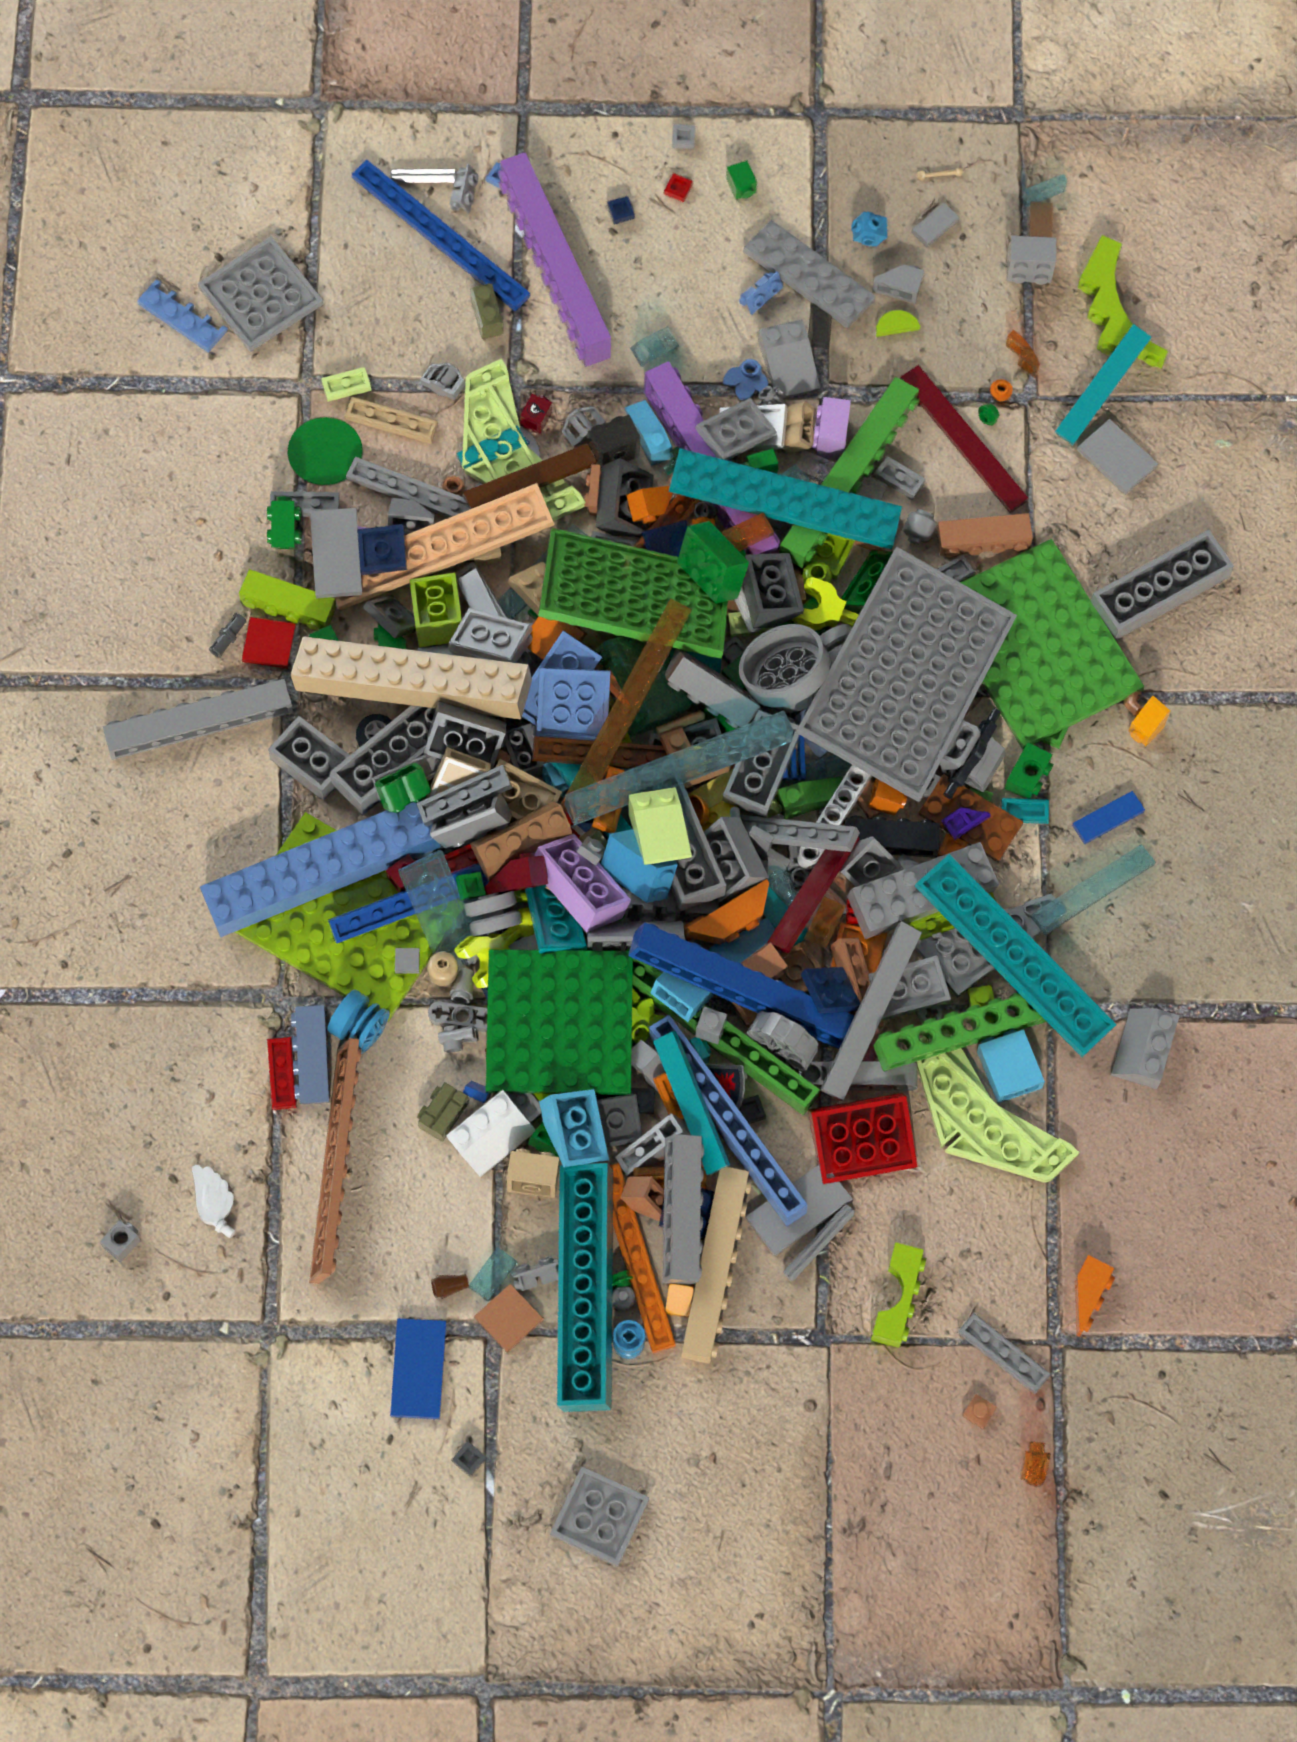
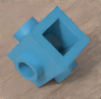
M863 212L852 222L853 241L862 243L865 246L877 247L888 237L887 217L875 215L873 212Z

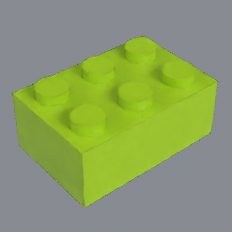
M449 573L409 579L419 647L449 643L462 621L456 574Z

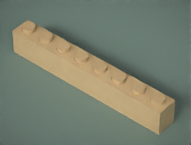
M730 1167L719 1170L700 1262L702 1275L695 1286L681 1358L710 1364L711 1357L717 1356L719 1343L715 1342L716 1333L721 1334L724 1319H719L721 1310H726L729 1296L724 1295L726 1286L731 1287L733 1272H729L730 1264L736 1263L738 1249L734 1248L735 1239H741L743 1226L739 1225L740 1216L745 1217L748 1205L743 1200L745 1193L750 1194L752 1180L748 1179L749 1171Z

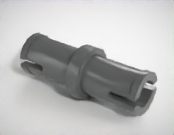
M234 613L225 628L220 629L219 636L212 646L209 647V651L214 656L221 658L230 643H234L237 639L236 635L243 625L246 624V619L242 615Z

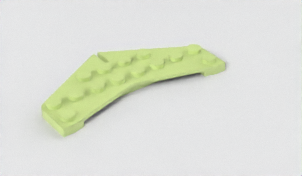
M502 358L469 373L465 380L462 468L464 469V465L469 464L465 459L467 448L475 445L480 454L478 459L482 457L483 461L464 469L465 474L482 484L543 461L525 444L515 426L518 425L520 429L507 367ZM509 428L519 434L521 448L512 451L510 443L499 441L498 444H506L510 450L505 455L495 452L498 458L489 462L479 442L487 438L495 440L500 437L502 431ZM563 479L539 488L553 521L585 507L584 504L586 502L581 494L573 486H569Z
M941 1029L943 1035L951 1037L948 1030ZM925 1036L920 1039L923 1043H929ZM962 1048L915 1062L941 1149L954 1136L959 1135L945 1150V1153L1041 1182L1053 1180L1079 1155L1080 1152L1070 1143L1061 1138H1055L998 1106L988 1095Z

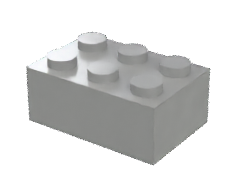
M300 716L291 723L268 749L271 761L323 801L335 789L331 782L330 772L350 756Z

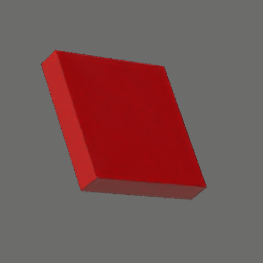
M250 617L242 662L288 669L296 624Z

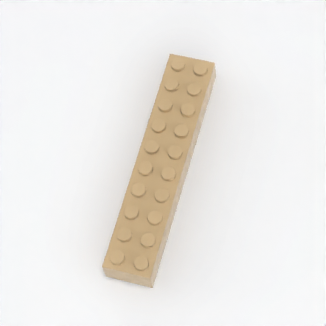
M304 636L302 637L291 672V678L296 691L428 708H437L438 702L441 701L483 715L514 719L522 718L532 683L528 664Z

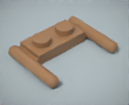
M698 711L656 727V732L660 736V741L669 760L675 763L685 788L730 771L729 764L724 763L702 772L698 759L682 727L703 720L705 718L703 711Z

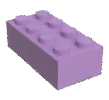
M575 834L539 846L534 856H544L548 878L546 886L586 932L623 918L631 899L599 862L595 866L577 853L582 842Z

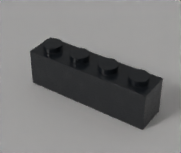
M858 815L845 818L844 826L857 827L859 830L858 837L860 839L858 841L873 836L891 855L901 856L905 854L907 856L937 858L940 823H934L932 820L911 822V820L906 818H900L897 821L887 820L884 817L864 819V817Z

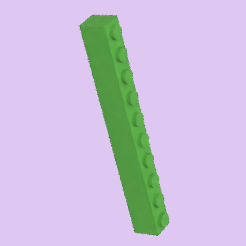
M895 377L821 485L858 494L863 485L862 480L864 477L868 478L871 475L875 461H880L886 451L884 449L886 445L893 443L897 435L896 430L899 427L903 428L908 419L907 414L909 411L916 409L919 403V399H917L919 389ZM794 524L781 542L779 553H790L792 563L803 568L807 561L810 563L817 552L815 549L818 545L822 546L828 533Z
M633 958L632 988L645 999L652 998L657 1008L670 1015L672 1019L696 1036V1028L703 1008L709 1007L704 1005L687 1022L650 994L656 979L662 972ZM727 1020L719 1044L706 1041L711 1048L734 1065H743L744 1071L750 1077L803 1116L817 1100L820 1089Z

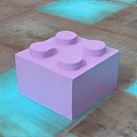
M824 397L823 405H818L812 448L817 449L816 458L839 460L843 454L851 400Z

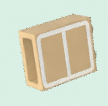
M447 747L430 785L431 792L426 795V799L491 770V763Z

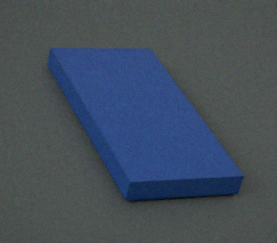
M397 1318L390 1417L440 1420L446 1321Z

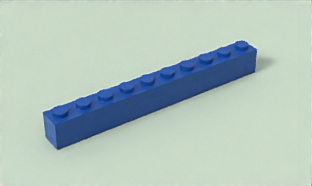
M644 922L634 933L628 956L756 1013L760 1011L778 1013L805 1028L815 1039L837 1049L840 1048L855 1017L849 1012L819 1014L812 997L807 995L806 992L791 988L782 981L773 980L762 972L744 967L739 962L726 959L719 953L708 951L697 943H690L681 939L674 933L663 931L654 924Z

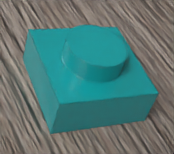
M697 1037L690 1039V1044L705 1064L709 1063L711 1050L705 1040L701 1041Z

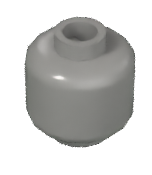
M917 509L916 512H911L903 528V532L909 536L907 540L917 545H920L921 542L930 541L937 524L933 519L934 515Z

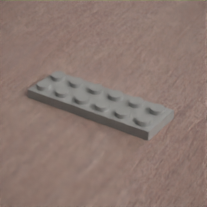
M773 220L744 246L743 252L768 271L773 273L778 271L783 282L847 329L875 301L876 296Z

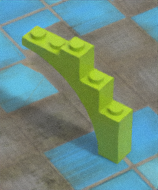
M1102 235L1080 277L1078 288L1088 295L1096 296L1090 306L1087 319H1090L1096 325L1105 326L1099 338L1097 349L1103 354L1110 356L1133 323L1122 308L1116 290L1115 269L1122 243ZM1149 341L1137 358L1145 361L1152 367L1157 366L1162 369L1168 351Z

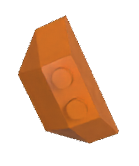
M764 880L687 928L685 935L689 938L720 945L725 941L728 944L740 937L739 933L745 929L748 932L753 930L760 924L758 921L763 915L769 887L768 880Z

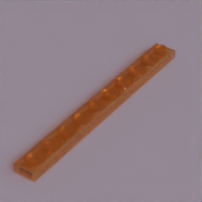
M670 598L561 803L564 811L579 819L582 818L692 609Z

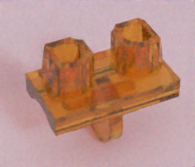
M1030 1442L1029 1451H1025L1020 1480H1025L1027 1484L1033 1487L1043 1485L1046 1480L1050 1453L1045 1452V1443Z

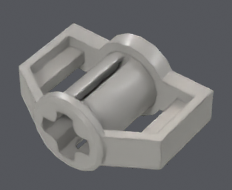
M450 363L431 364L420 379L421 385L431 389L439 396H447L453 400L456 399L465 386L460 371ZM437 371H441L435 380H431ZM456 377H459L458 381L455 383L453 388L451 390L448 389L454 381V379Z
M594 406L578 408L568 415L562 433L573 447L577 448L596 436L598 431L606 426L607 423ZM585 412L592 414L597 421L595 425H592L584 415ZM578 419H580V421L584 424L586 429L582 427V425L578 422ZM570 423L580 434L577 439L568 429Z

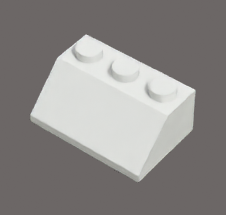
M502 1090L446 1136L481 1177L510 1154L511 1151L531 1137L535 1132V1128L508 1094Z

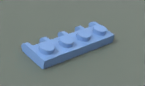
M156 279L137 300L138 305L209 353L226 334L228 328L223 325L217 330L209 324L212 320L210 315L207 314L201 319L191 312L194 304L190 302L185 307L174 300L177 295L175 291L172 290L166 295L158 289L161 282Z

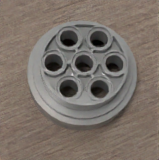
M799 624L782 625L764 632L749 644L739 663L740 678L752 699L780 713L798 712L809 707L830 670V656L820 636L810 627Z

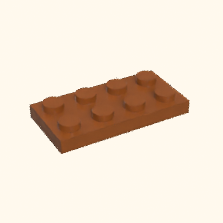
M943 774L919 811V815L926 820L940 823V828L948 832L941 820L960 807L980 812H989L990 818L959 839L968 842L970 846L981 842L986 855L999 863L1024 822L964 786L957 788L952 799L946 798L943 793L949 785V782H947L949 777Z

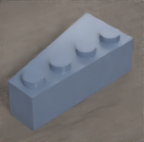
M324 1005L295 1007V1012L291 1013L292 1027H296L297 1035L292 1037L293 1051H297L298 1060L293 1061L294 1075L299 1076V1085H295V1099H300V1104L330 1103L329 1069L327 1068L328 1046L326 1045L328 1033L325 1021L327 1008Z

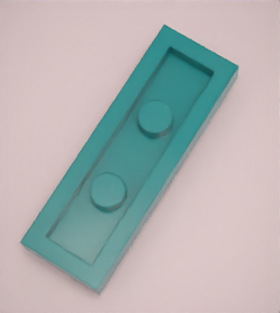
M515 425L521 437L523 438L525 444L528 446V443L524 438L522 432L520 431L518 425ZM509 428L502 431L500 437L495 440L487 438L479 442L489 462L498 458L495 452L505 455L510 450L508 445L498 444L499 441L510 443L512 451L521 448L519 434ZM475 445L468 447L465 452V459L469 464L464 465V469L483 461L482 457L478 459L480 454ZM463 450L456 453L457 459L459 460L461 466L463 461Z

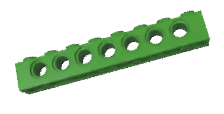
M1017 992L1012 994L1009 999L1003 1001L1001 998H997L988 1002V1005L983 1007L974 1005L967 1008L966 1012L958 1014V1011L946 1014L945 1018L940 1020L931 1018L924 1021L923 1025L917 1027L911 1024L901 1028L900 1032L894 1034L892 1031L882 1033L878 1036L879 1038L873 1046L884 1072L970 1046L989 1037L996 1038L1010 1030L1016 1029L1019 1031L1047 1021L1036 1010L1031 1009L1028 1002ZM1007 1009L1013 1010L1016 1017L1010 1016L1007 1013ZM985 1016L992 1017L994 1023L987 1022ZM963 1022L969 1023L973 1030L966 1029ZM941 1029L948 1030L951 1037L943 1035ZM919 1036L927 1037L929 1043H923ZM897 1042L904 1043L907 1050L900 1049Z

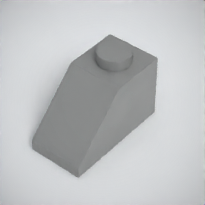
M903 264L875 277L872 292L915 304L925 270H921L914 265L907 266Z
M392 498L388 512V526L403 524L405 534H410L434 524V515L415 500Z

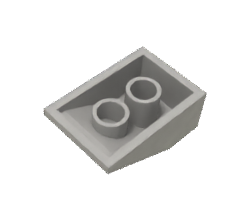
M803 319L759 329L758 344L772 387L774 388L777 385L786 394L785 398L820 390L812 350Z

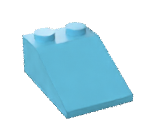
M594 1089L554 1094L539 1101L544 1126L563 1167L609 1160Z

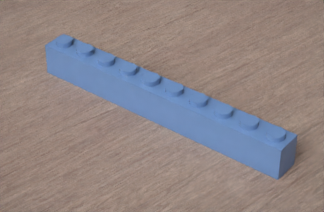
M668 1015L650 1026L649 1037L652 1041L672 1031L677 1032L716 1130L745 1170L749 1171L750 1177L784 1224L789 1226L807 1214V1203L671 1016Z

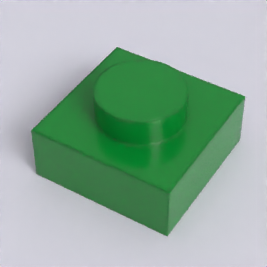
M481 872L458 875L456 877L460 900L474 899L486 895Z

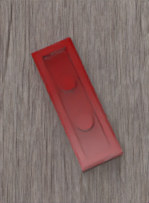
M291 1037L267 1039L272 1110L297 1108Z

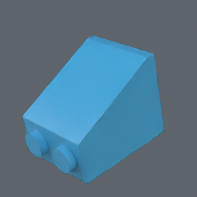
M633 829L609 835L601 862L602 867L617 883L646 903L667 899L678 865L675 860L644 865Z

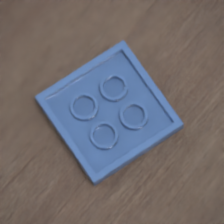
M539 667L536 736L607 742L610 670Z

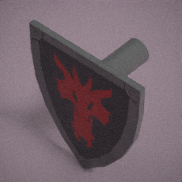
M706 1064L739 1110L743 1102L745 1080L747 1079V1073L744 1071L743 1065Z

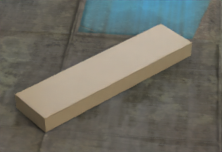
M351 397L345 414V420L432 444L438 427V421L356 397Z

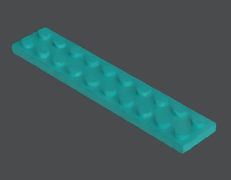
M681 448L679 449L669 492L890 550H892L902 510V506Z
M950 854L915 884V887L1081 1057L1086 1055L1117 1025Z

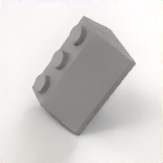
M501 793L434 823L430 835L444 848L450 846L458 847L470 838L478 839L486 835L488 831L493 829L498 831L507 827L512 813Z
M721 817L704 831L726 883L725 896L718 898L719 903L738 897L769 878L740 817Z
M1157 1008L1130 1009L1111 1076L1157 1089L1163 1076L1180 1015Z

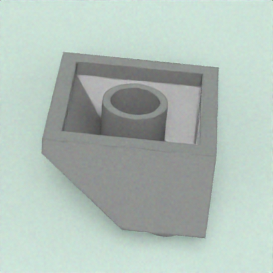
M872 836L857 842L840 872L857 887L896 873L902 866Z

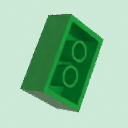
M710 521L687 527L677 563L716 604L738 599L749 561Z

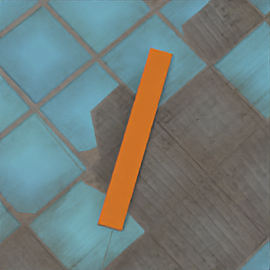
M619 1163L609 1165L613 1170V1228L626 1270L629 1271L630 1276H633L630 1283L635 1294L651 1351L656 1353L676 1347L635 1211L620 1198L626 1184Z

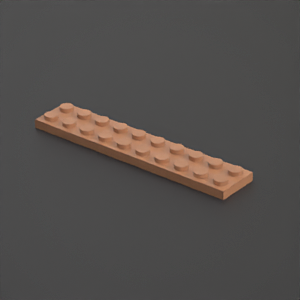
M349 1038L337 1050L309 1278V1283L320 1284L331 1273H334L336 1268V1259L333 1258L334 1249H337L339 1243V1235H336V1231L342 1219L339 1205L343 1201L345 1194L342 1180L346 1177L348 1169L347 1164H345V1155H348L350 1150V1141L347 1140L348 1132L351 1131L353 1126V1117H350V1113L356 1101V1094H353V1088L357 1084L359 1072L356 1071V1063L359 1062L361 1057V1048H358L359 1040Z

